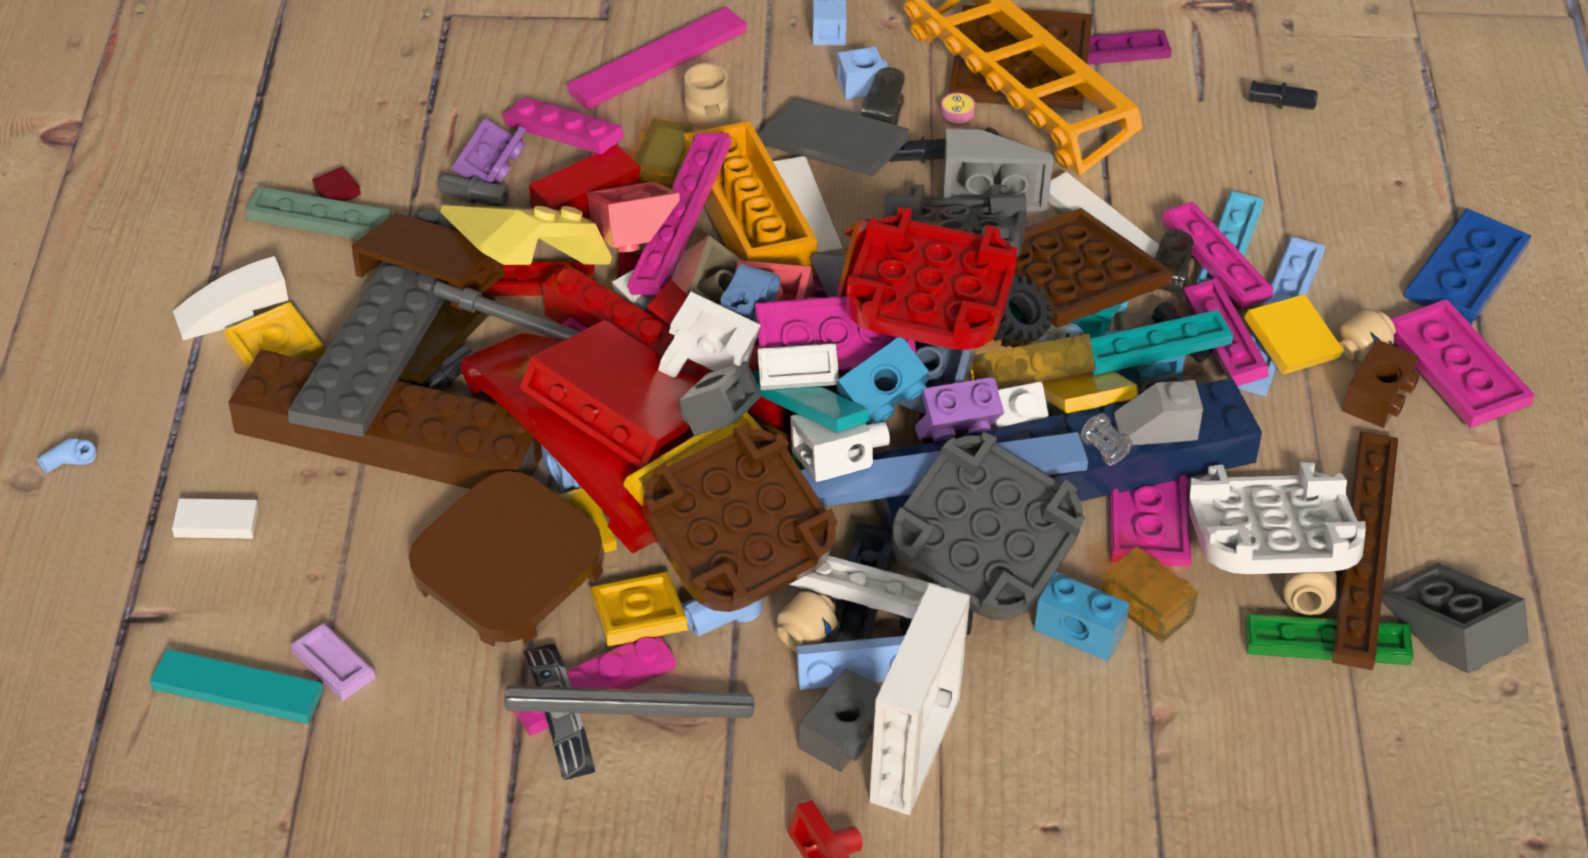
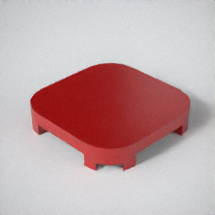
M897 208V215L884 217L880 220L872 217L866 225L865 239L852 275L848 276L845 309L850 319L861 328L875 333L950 349L970 350L982 347L992 341L1001 324L1014 281L1017 261V247H1012L1011 244L1000 237L1001 229L987 225L984 235L912 221V209Z

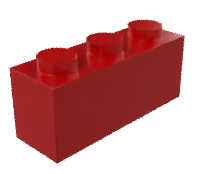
M615 144L603 154L596 153L529 184L531 208L543 206L553 210H561L563 206L572 207L582 211V217L587 219L590 217L586 192L641 183L640 166L618 144Z

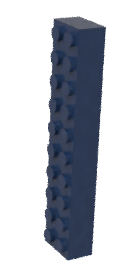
M1233 378L1197 385L1203 412L1198 440L1121 446L1114 422V412L1131 400L984 431L997 437L996 443L1078 432L1088 459L1087 470L1048 476L1060 484H1063L1065 479H1067L1077 488L1076 494L1080 501L1110 495V492L1118 489V493L1139 489L1143 486L1176 481L1183 475L1189 478L1207 474L1209 466L1223 464L1224 469H1230L1256 463L1262 435L1257 421ZM982 432L974 433V434H970V435L967 434V435L957 436V437H954V438H955V439H958V438H961V437H964V436H981V435H982ZM950 439L873 454V460L941 451L942 446ZM911 495L873 500L885 528L892 529L899 508L905 505Z

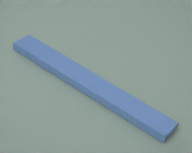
M1078 432L995 443L1047 476L1087 470L1088 459ZM941 451L873 460L870 468L815 482L806 469L801 470L824 507L911 495Z

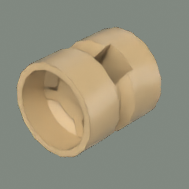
M703 63L692 66L686 71L684 76L686 119L691 124L701 128L719 126L727 120L729 115L728 73L724 68L716 64Z

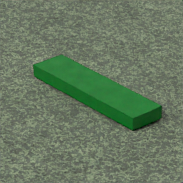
M1247 614L1245 621L1247 654L1332 660L1337 619ZM1379 622L1375 663L1411 665L1414 656L1410 624Z

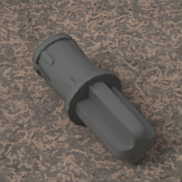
M445 173L439 178L438 190L441 193L467 198L468 203L474 204L477 201L505 207L509 197L508 186L481 181L478 176L470 179Z

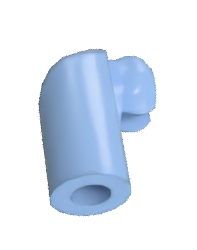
M67 439L37 457L36 460L42 471L48 474L63 464L84 466L91 463L96 457V447L89 440Z

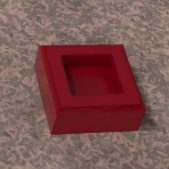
M344 167L312 179L314 190L322 198L345 202L361 195L359 184Z

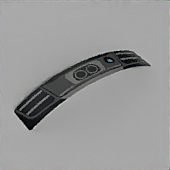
M554 643L523 651L537 687L572 688L565 666ZM544 712L562 779L568 780L594 773L595 767L580 713Z

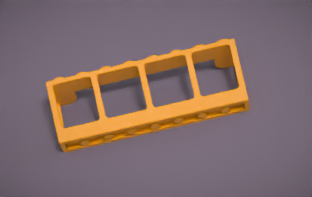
M905 0L903 8L910 17L912 24L910 25V31L919 42L924 40L929 44L936 37H939L952 55L956 56L958 54L961 56L973 73L979 72L985 77L988 85L994 91L1000 90L1006 95L1009 103L1016 110L1022 109L1027 113L1034 126L1038 129L1043 127L1049 132L1057 150L1054 152V155L1064 168L1070 167L1080 176L1142 129L1139 107L1012 1L971 0L978 7L943 17L944 13L962 0H948L936 10L924 0ZM989 15L1020 42L991 52H984L954 26ZM1030 50L1063 78L1028 89L995 61ZM1073 86L1104 113L1074 124H1068L1044 104L1039 97ZM1114 121L1123 128L1121 132L1082 161L1077 140L1081 133Z

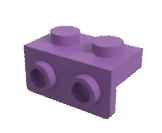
M484 118L454 163L452 170L466 178L472 179V177L478 176L481 181L493 183L496 180L501 183L511 167L507 163L508 158L515 161L525 146V143L520 141L526 129L520 126L513 136Z
M990 377L926 388L922 393L927 414L915 425L918 440L933 438V442L951 439L957 433L968 432L970 435L991 430V426L1005 413L995 379Z

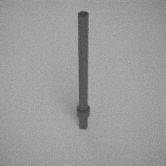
M437 281L433 289V295L457 303L460 309L472 313L477 310L553 338L566 340L581 332L482 297L481 292L468 287L462 290Z

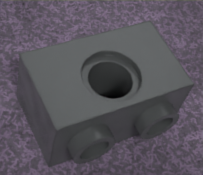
M745 361L740 366L732 365L706 374L679 400L681 414L684 421L690 425L694 436L736 423L761 397V393L748 363Z
M846 668L799 723V749L839 772L846 767L851 759L853 761L859 759L865 750L868 738L874 732L876 698L881 686Z

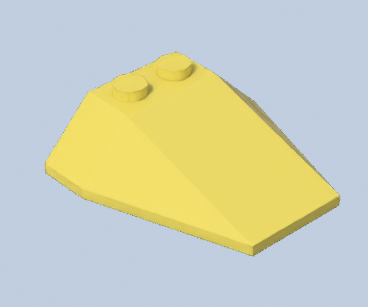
M441 206L440 212L479 251L503 265H531L538 238L583 264H611L612 256L596 224L582 217L583 212L576 208L563 206L561 210H553L543 206H535V208Z

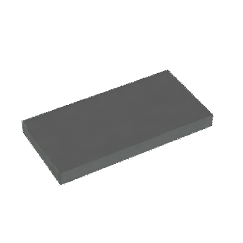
M794 98L758 133L764 146L805 156L806 158L869 176H874L910 139L909 128L799 98Z

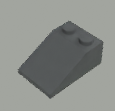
M1440 563L1383 590L1382 603L1403 624H1410L1411 632L1440 661L1454 666L1460 671L1467 673L1477 671L1483 665L1501 656L1508 655L1512 650L1529 642L1524 598Z

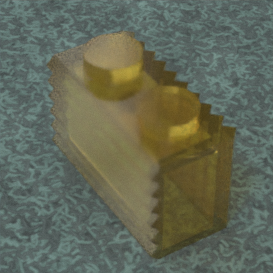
M652 118L650 127L643 129L641 132L639 151H633L631 156L640 166L641 183L656 181L670 189L672 188L685 160L683 134L693 132V125Z

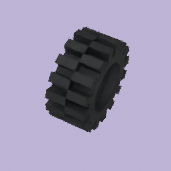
M1014 276L999 330L993 338L995 342L1002 338L1001 346L1006 348L1012 345V349L1023 348L1047 333L1046 330L1052 325L1049 319L1053 317V311L1047 310V307L1051 306L1052 303L1050 299L1044 300L1042 297L1046 291L1043 288L1037 291L1035 287L1038 283L1034 280L1027 283L1026 276H1020L1019 278ZM1009 301L1014 302L1021 309L1024 316V324L1017 321L1012 315Z

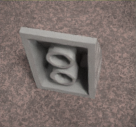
M946 129L942 198L991 197L994 184L1007 185L1008 194L1018 195L1025 192L1027 212H1047L1053 155L984 130Z

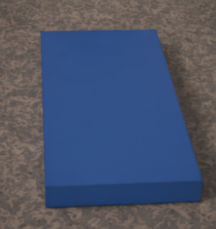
M1466 208L1407 287L1405 298L1425 307L1447 299L1472 326L1529 245L1532 235Z

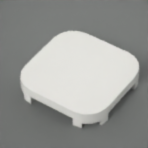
M1300 462L1299 475L1227 477L1222 464L1209 466L1208 475L1199 479L1191 478L1189 514L1202 553L1209 563L1219 569L1232 573L1331 572L1348 569L1356 565L1363 557L1366 531L1365 521H1357L1346 496L1347 480L1341 473L1331 477L1330 475L1314 471L1315 463Z

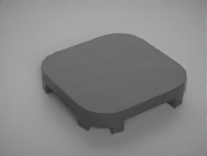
M994 184L991 197L925 198L924 185L910 186L911 194L895 196L889 193L885 197L884 217L897 215V208L912 209V221L984 235L986 226L990 225L1001 229L1000 237L1011 244L1012 247H1017V258L1021 253L1027 227L1025 192L1018 195L1008 194L1007 185Z
M982 432L981 436H964L958 439L952 437L942 446L940 455L905 505L899 508L891 532L892 550L898 562L922 580L970 595V610L991 620L1009 621L1024 615L1036 603L1052 576L1075 544L1085 519L1083 516V506L1076 494L1077 488L1067 479H1065L1063 484H1060L996 445L997 437Z

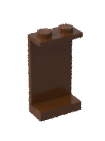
M396 212L352 245L355 274L360 278L384 261L447 281L448 285L462 290L466 287L481 292L482 295L504 276V265L479 251L461 232ZM450 301V307L460 309L457 303Z

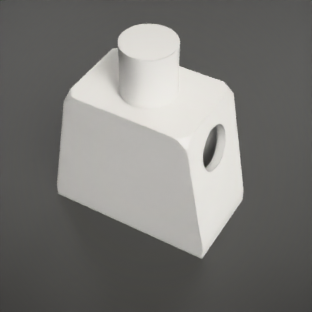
M1042 382L998 389L1005 413L991 426V429L1048 417Z
M801 415L790 416L792 452L815 482L870 468L873 464L872 448L889 445V431L885 422L869 425L865 423L836 433Z

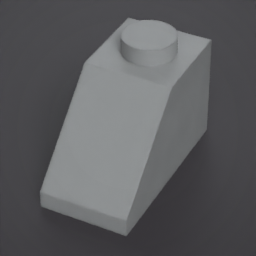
M1195 380L1155 383L1115 411L1114 422L1120 445L1198 440L1203 407Z

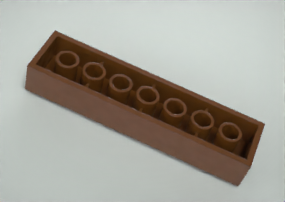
M262 349L258 352L228 401L234 431L237 434L472 489L477 483L488 476L504 471L522 472L533 477L542 458L541 444L500 404L397 381L364 437L289 423L288 409L318 362Z

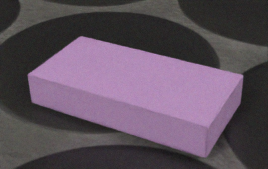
M324 622L291 644L292 654L342 701L375 679L374 669Z

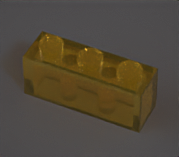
M1089 334L974 355L971 367L973 380L992 377L996 381L998 390L1096 371Z

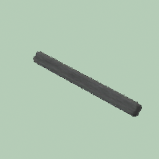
M507 686L504 692V707L507 711L750 718L754 712V697L750 693Z

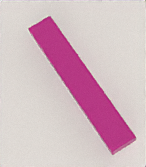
M724 7L568 83V93L584 108L589 110L745 33L746 22L728 7Z
M696 133L671 188L679 193L680 201L651 241L646 243L627 284L631 295H657L668 281L672 279L732 144L729 133Z

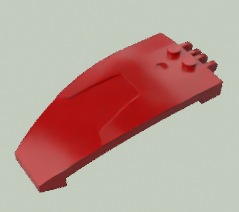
M521 333L463 358L460 370L473 398L478 396L480 391L483 390L527 429L610 518L607 527L632 554L655 542L658 543L646 524L642 513V506L623 485L626 477L640 468L519 389L531 357L564 340ZM688 430L662 446L657 458L694 436L692 430Z

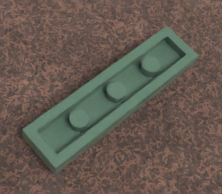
M260 186L257 187L245 208L247 220L360 240L392 215V211L389 209Z

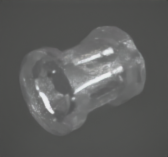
M1100 413L1086 422L1082 428L1080 439L1087 445L1092 444L1102 454V459L1106 464L1113 465L1121 461L1130 451L1132 439L1125 433L1120 434L1110 424V418L1106 414Z

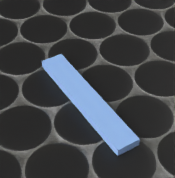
M1291 236L1271 283V286L1274 288L1272 298L1265 300L1262 306L1304 294L1307 296L1326 246ZM1251 331L1250 336L1268 366L1269 377L1237 387L1266 397L1278 367L1254 332Z

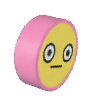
M952 93L943 98L941 115L946 121L953 124H963L973 119L975 113V101L973 98L963 93Z

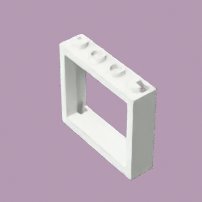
M929 583L876 698L870 786L871 803L910 815L960 700L970 595ZM941 688L952 691V693L943 691Z

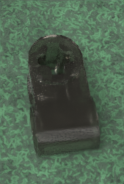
M886 67L877 71L870 90L864 98L861 116L894 125L898 124L900 112L904 105V96L901 91L904 86L905 75L901 70L894 67Z
M1182 230L1166 232L1161 239L1155 257L1157 261L1173 271L1172 284L1161 287L1159 290L1175 293L1177 298H1182L1183 288L1186 286L1194 240L1187 232Z

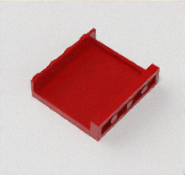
M603 320L532 356L519 389L641 469L656 460L662 446L691 429L690 425L682 417L679 400L699 380L682 369L676 377H671L658 371L662 356L608 321Z

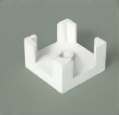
M690 292L671 323L669 333L675 335L664 353L658 371L668 376L676 377L687 359L713 371L732 365L740 366L745 361L749 363L761 325Z

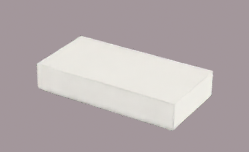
M836 344L758 349L761 390L837 385L839 374Z
M179 498L172 526L174 537L253 539L259 511L257 500Z

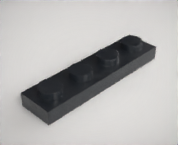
M857 523L848 561L888 571L893 553L891 545L892 529ZM838 599L835 610L837 626L829 633L827 643L872 639L879 609Z

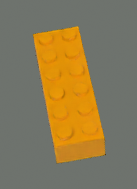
M746 121L683 134L684 158L690 149L696 133H729L732 144L704 204L727 249L743 261L809 266L812 268V275H816L817 272L810 257L812 253H817V238L751 122Z

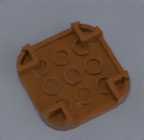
M749 424L735 427L731 436L670 466H667L664 462L653 471L645 487L642 513L648 528L688 592L699 604L713 611L732 612L745 608L809 575L826 562L835 543L837 520L832 508L829 510L825 509L788 452L789 442L779 432L777 435H774L762 429H752Z
M504 471L492 474L477 483L428 526L413 542L409 553V562L416 586L423 596L426 597L430 594L478 631L482 642L494 647L495 642L508 643L523 639L524 644L537 637L536 626L587 579L594 583L603 573L602 563L605 552L599 528L589 517L535 478L522 472Z

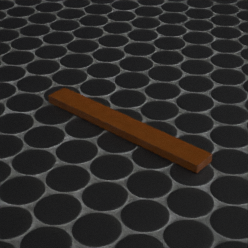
M1360 431L1350 505L1357 521H1365L1364 549L1361 560L1356 565L1342 571L1332 663L1372 671L1376 661L1398 448L1397 437Z

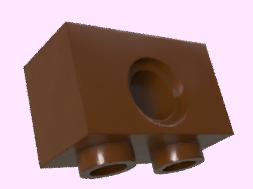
M1377 340L1348 385L1342 411L1384 428L1392 415L1395 417L1399 416L1406 401L1404 394L1406 392L1412 394L1419 381L1420 373L1415 371L1419 356Z

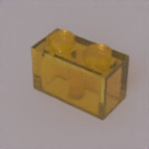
M1135 547L1109 568L1104 575L1102 592L1129 602L1128 618L1161 643L1194 617L1198 591L1188 581L1179 578L1164 567L1158 559L1149 556L1138 547Z

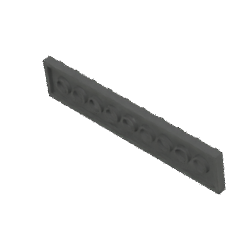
M417 209L413 215V218L460 232L442 213H438L435 210ZM383 262L288 409L289 423L364 437L446 300L433 295L436 282L440 281L448 284V282Z

